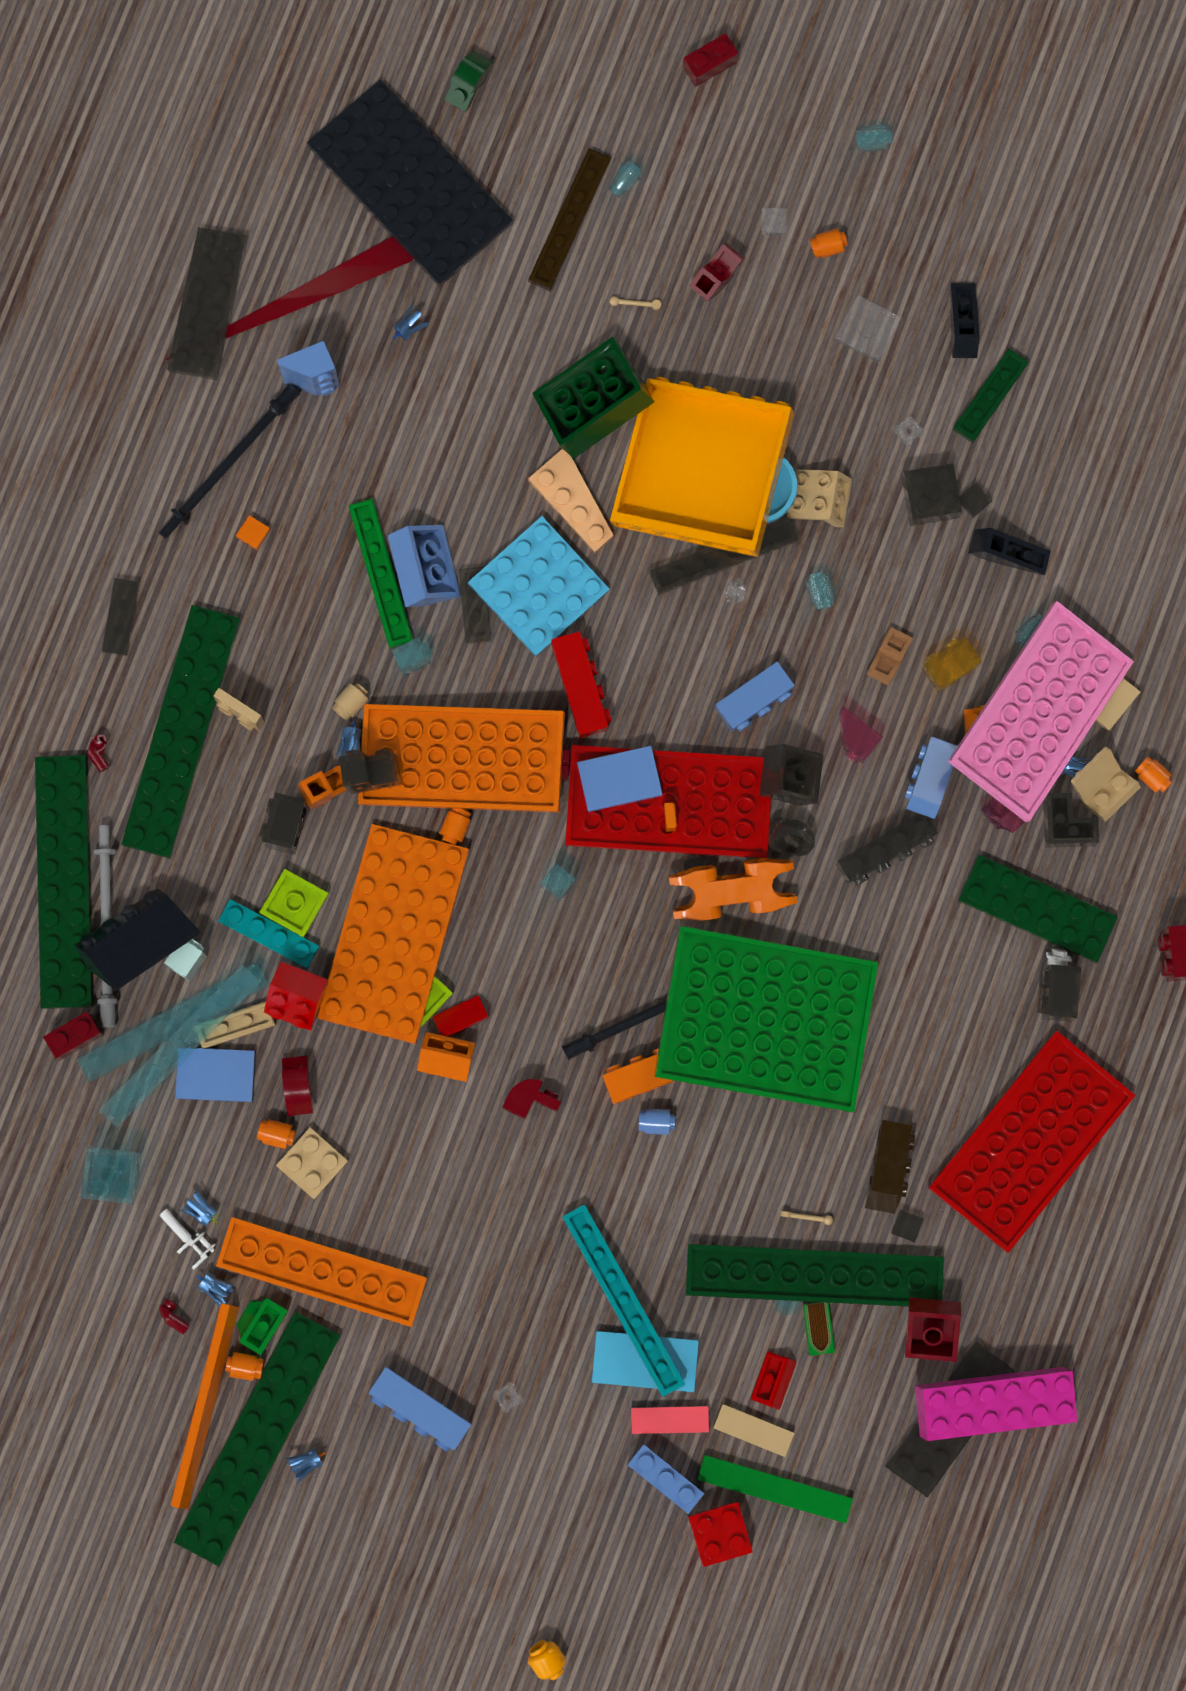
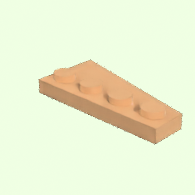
M561 449L528 478L533 487L594 553L599 551L613 538L614 535L578 468L566 451Z

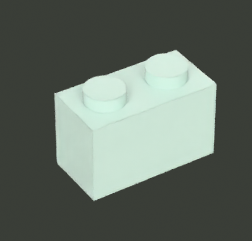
M192 939L171 953L164 963L171 970L190 982L207 958L203 953L205 948Z

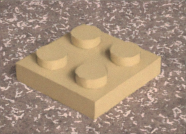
M218 688L214 698L219 711L230 718L232 715L238 717L237 720L240 721L239 724L250 731L253 728L258 731L262 729L265 722L260 714Z
M309 1128L276 1166L315 1200L349 1161L313 1129Z

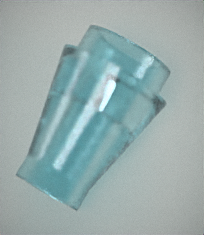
M627 160L625 164H621L608 189L620 198L624 192L641 179L640 175L643 171L630 160Z

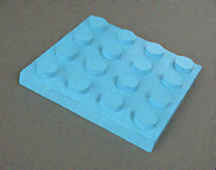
M543 516L468 582V585L535 657L551 644V639L559 637L610 590Z

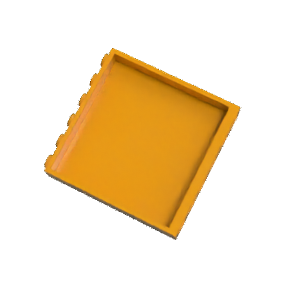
M663 377L647 378L645 385L655 402L637 415L610 518L611 523L614 527L758 557L795 415L792 407H789L788 403L782 401H775L774 404L765 402V399L757 396H751L750 399L741 397V394L727 391L726 394L719 393L715 388L703 386L702 389L694 388L688 382L680 381L679 384L670 383L668 379Z

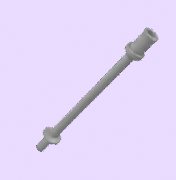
M109 825L99 826V849L93 850L94 855L100 856L101 925L104 921L111 919L110 855L116 854V850L110 849ZM103 980L102 995L100 999H97V1005H100V1028L116 1027L115 1005L118 1004V999H115V996L112 994V987Z

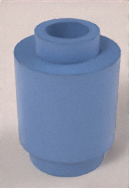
M646 1108V1111H639V1131H645V1134L669 1135V1130H675V1115L670 1114V1109Z

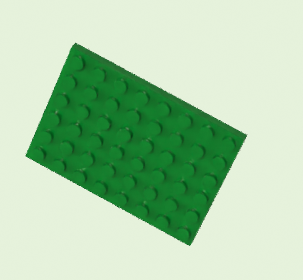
M680 926L654 1077L854 1113L878 962Z

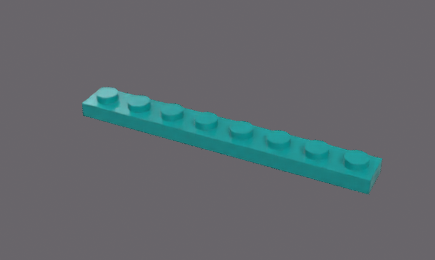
M585 1204L563 1216V1221L662 1398L683 1387L685 1383Z

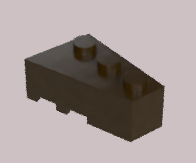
M882 1120L876 1142L873 1171L869 1181V1196L865 1204L866 1209L895 1214L901 1197H906L908 1182H905L904 1178L905 1173H910L912 1159L908 1158V1152L913 1150L915 1135L911 1134L912 1125Z

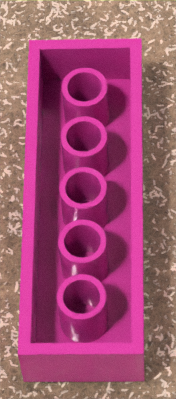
M1065 1367L915 1385L919 1434L926 1441L1077 1422L1073 1371Z

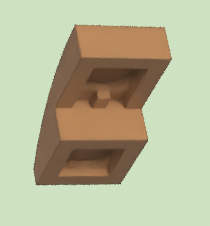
M891 627L866 675L889 686L913 638Z

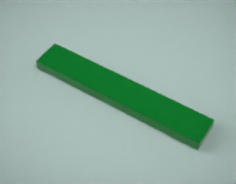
M373 499L348 505L389 649L412 643V635Z
M707 1455L703 1457L697 1478L699 1481L842 1523H847L853 1498Z

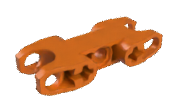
M771 858L752 859L744 862L745 873L717 876L715 865L691 867L687 870L668 875L670 885L689 886L694 891L693 899L689 904L672 909L674 919L698 921L722 917V905L749 902L750 913L773 912L798 903L796 893H781L772 888L773 880L778 874L794 869L793 861Z

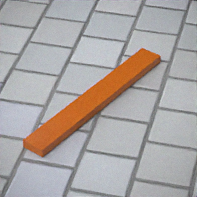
M223 1303L220 1305L170 1504L172 1507L189 1509L239 1307Z

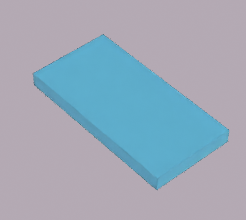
M596 1331L592 1383L657 1389L627 1334ZM659 1337L685 1383L683 1387L676 1391L694 1392L699 1341Z

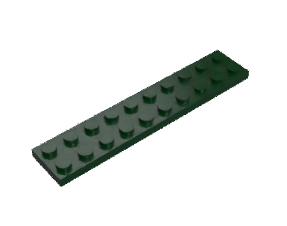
M191 605L122 839V846L171 859L216 706L214 694L218 688L221 689L240 624V618Z
M87 756L35 757L41 1009L93 1007L92 972L87 968L74 946L85 934L91 933Z
M688 1244L685 1296L909 1307L910 1297L942 1300L944 1257Z
M297 1312L294 1313L173 1543L220 1567L341 1335Z

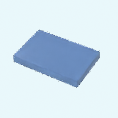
M651 746L577 762L588 812L662 796Z
M178 1047L175 1098L253 1102L255 1051Z

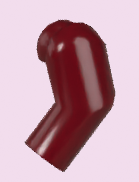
M97 734L92 737L87 751L88 757L99 773L110 767L103 756L107 744V738L103 734Z
M167 1298L162 1305L160 1304L159 1312L168 1326L184 1335L190 1324L173 1313L177 1305Z

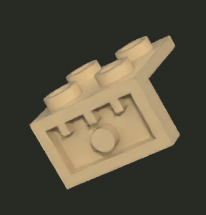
M796 469L797 495L793 505L787 512V517L790 519L824 520L834 527H844L852 479L839 471Z
M1104 747L1071 780L1085 807L1104 822L1141 788L1136 780L1121 770L1108 747Z

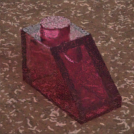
M843 706L839 712L842 745L846 751L845 755L854 763L859 761L863 764L881 742L883 736Z

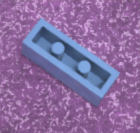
M776 662L715 705V710L731 732L737 729L741 732L752 724L750 721L757 715L760 718L765 716L772 710L771 705L777 701L783 703L793 696L791 691L794 690L795 685L780 664Z
M932 736L928 745H922L918 756L922 760L921 765L916 764L911 777L916 779L914 785L909 784L905 798L909 799L906 809L935 819L953 769V765L948 760L958 747L957 745Z
M644 1444L627 1463L628 1466L688 1514L704 1495L700 1489Z

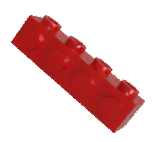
M580 631L551 639V646L579 739L608 731V724L612 723L608 708L603 709L601 700L605 699L601 684L596 685L594 676L598 674L594 661L588 660L586 652L590 651L587 637L582 638Z

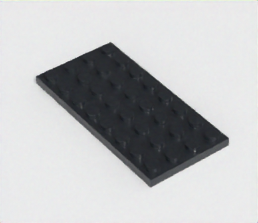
M381 80L377 81L306 142L310 150L439 287L513 224V220Z

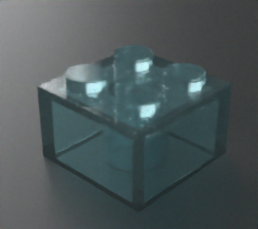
M87 1147L80 1198L135 1205L141 1154Z

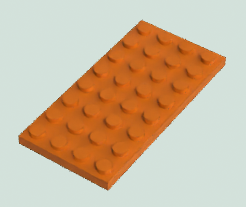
M364 704L358 804L369 806L559 813L565 712L554 710Z
M371 824L329 974L324 999L317 1017L319 1020L416 1045L470 850L468 848Z

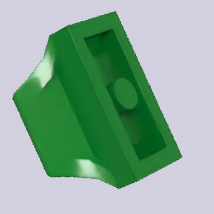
M265 1298L263 1301H250L236 1324L240 1333L239 1342L262 1355L284 1321L288 1310L268 1298Z

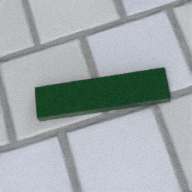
M1008 348L952 430L971 443H974L1025 370L1029 361Z

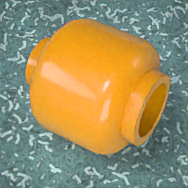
M541 1640L530 1648L528 1664L538 1678L542 1680L549 1678L555 1680L563 1674L566 1658L554 1642Z

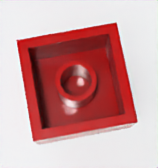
M280 962L270 983L263 1013L270 1015L274 1019H281L298 1028L311 1031L319 1014L328 980Z
M737 1501L688 1515L703 1567L753 1553Z

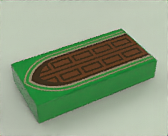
M821 1302L802 1305L809 1356L835 1353L829 1303Z

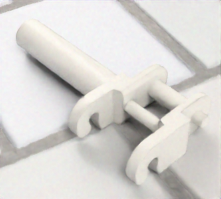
M168 1209L159 1215L185 1243L177 1251L178 1254H181L188 1246H192L199 1253L201 1259L193 1265V1270L209 1257L207 1255L209 1251H215L213 1248L216 1244L211 1245L203 1237L205 1232L197 1233V1238L193 1240L192 1235ZM200 1241L207 1250L202 1252L195 1243Z

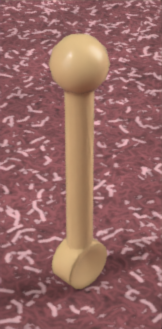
M616 296L610 298L612 306L624 304L652 307L653 310L661 308L659 300L645 302L618 299Z
M786 1211L780 1212L782 1217L824 1222L826 1225L833 1223V1217L830 1215L821 1217Z

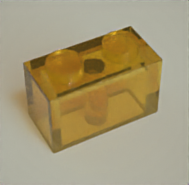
M966 637L960 641L958 638L951 640L945 645V651L940 654L934 652L924 659L926 663L923 665L922 670L938 693L981 665L982 660Z

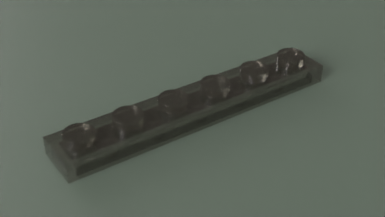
M789 517L766 525L758 557L798 541ZM710 547L650 570L649 575L659 596L757 557Z

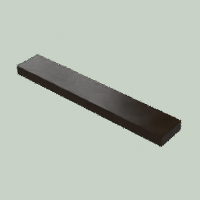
M588 148L529 276V283L551 292L607 171L611 157Z

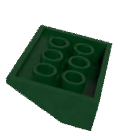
M613 336L532 393L558 444L573 459L655 402L645 383Z

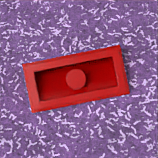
M479 995L433 1016L440 1034L446 1037L453 1036L489 1018Z
M767 1351L750 1400L780 1410L796 1366V1361Z

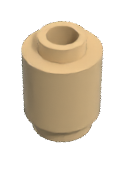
M350 683L335 699L332 709L347 721L350 717L353 718L369 700L366 697L368 692L360 684L356 683L354 686Z

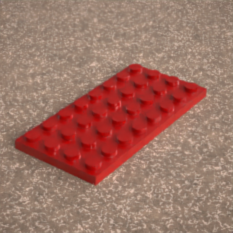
M572 745L565 846L757 859L767 858L773 758L652 750L662 796L588 812L577 762L635 749ZM664 803L675 804L677 823L675 831L666 832Z
M1055 1031L928 1189L1003 1251L1009 1253L1136 1095L1058 1031Z

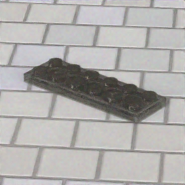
M198 227L167 370L169 372L217 380L248 240L246 235Z
M975 1341L947 1381L1017 1373V1371ZM917 1421L885 1467L928 1498L971 1436L926 1441L920 1437L919 1423Z

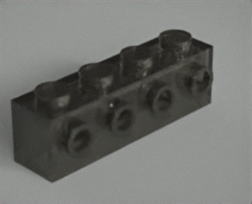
M920 814L837 861L836 866L848 886L853 883L858 886L870 879L868 875L872 872L877 871L879 874L891 867L890 862L898 858L901 862L912 856V850L921 846L924 849L935 843L934 838L938 835V832L930 818Z

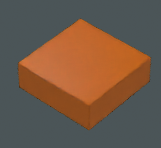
M249 515L236 534V538L258 550L271 529Z
M664 803L666 832L675 831L677 828L675 804Z

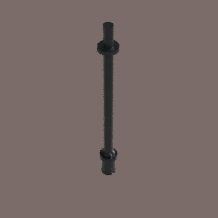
M288 383L287 387L278 397L269 402V410L179 511L174 508L170 510L174 516L159 532L164 539H167L181 522L186 526L188 525L187 515L274 418L280 415L284 416L287 413L286 409L300 395L296 388Z
M667 1000L593 1035L585 1032L581 1034L582 1037L562 1045L561 1047L568 1061L586 1051H594L597 1043L665 1012Z

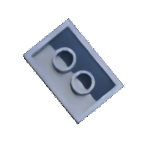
M324 341L277 360L285 384L289 383L293 387L316 396L320 394L327 396L335 392L336 388L339 387L336 369Z
M443 525L406 526L388 535L405 607L426 606L461 597Z

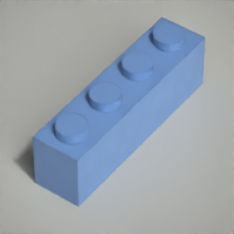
M385 1367L369 1391V1394L373 1396L370 1401L382 1409L385 1405L393 1409L392 1415L403 1423L409 1420L415 1424L413 1429L424 1437L430 1434L437 1439L435 1444L446 1452L450 1448L455 1451L472 1425L387 1367Z

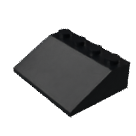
M157 888L147 892L143 899L137 903L125 907L122 913L115 918L104 921L101 927L94 932L85 934L74 946L87 968L117 991L201 933L171 898Z

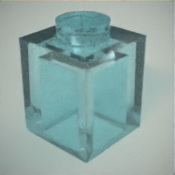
M418 637L392 650V655L403 677L431 664L429 657L432 656V652L426 642L421 643Z
M555 864L540 883V887L561 902L576 883V878Z

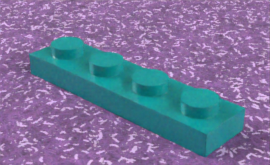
M229 899L218 920L219 923L307 969L320 947Z

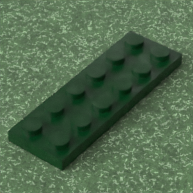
M978 855L958 900L962 904L1096 964L1102 955L1118 918L1111 913L981 855Z

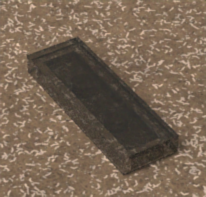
M484 567L459 569L466 644L491 642L487 604L468 585V582Z
M114 578L102 646L103 653L128 656L140 582Z

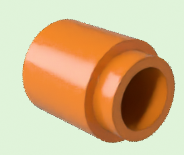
M838 228L816 234L814 238L810 239L815 258L821 257L823 259L845 252L844 247L848 246L844 231L839 232Z
M1149 756L1135 770L1139 775L1138 778L1155 793L1158 790L1163 793L1173 782L1170 779L1173 774L1156 759L1152 760Z
M453 808L451 811H448L439 831V834L443 836L442 841L452 845H456L457 842L462 843L471 822L469 819L471 813L461 808Z
M268 1119V1121L262 1120L257 1140H261L262 1144L286 1150L288 1145H293L296 1131L292 1130L293 1125L272 1119Z
M233 1352V1357L227 1356L225 1371L230 1372V1378L254 1381V1379L261 1378L264 1359L257 1358L258 1355Z

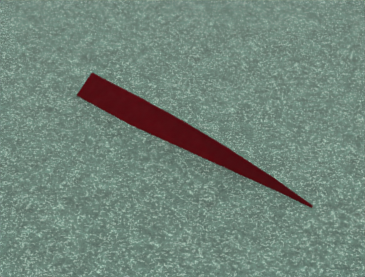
M390 237L205 339L166 358V360L168 361L288 315L414 260L393 237Z

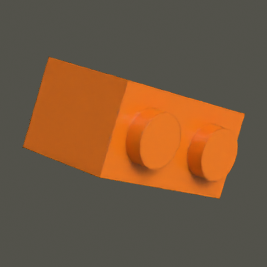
M426 1032L421 1046L417 1071L467 1082L475 1043Z

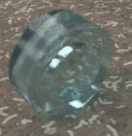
M774 1300V1305L781 1314L790 1315L798 1310L800 1301Z

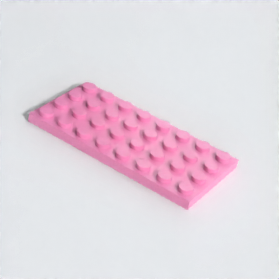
M1058 601L1053 602L948 762L1022 820L1029 822L1134 661Z

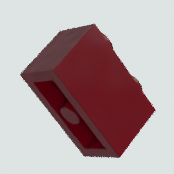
M725 33L683 57V69L693 85L697 87L735 65L738 61L739 53Z
M86 1011L43 1036L54 1058L60 1061L102 1037L103 1034L91 1013Z

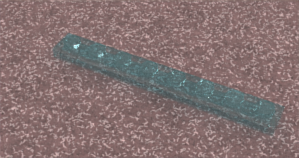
M256 962L77 1059L87 1080L92 1082L194 1027L196 1024L268 987L269 984Z
M242 964L120 1087L99 1111L114 1126L118 1127L261 981Z

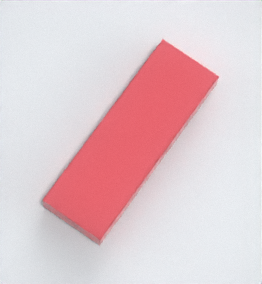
M708 1406L631 1408L632 1434L709 1432Z

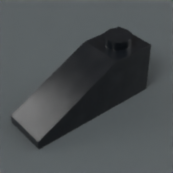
M951 283L952 358H977L980 334L976 284Z
M983 528L974 529L968 553L990 562L1045 575L1051 551L996 529Z

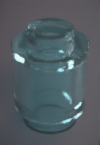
M885 124L861 127V130H856L857 149L864 150V152L888 149V144H892L891 129H886Z
M823 572L809 575V580L805 582L811 604L815 605L816 610L834 606L836 596L829 575H823Z
M1044 615L1032 616L1015 631V641L1021 648L1024 647Z

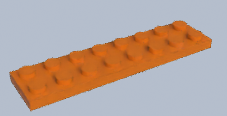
M231 1217L216 1264L217 1267L410 1327L413 1326L427 1281L426 1277L233 1217Z

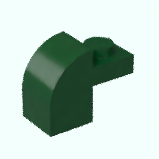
M474 50L468 53L456 69L444 100L466 112L478 88L485 83L494 62Z

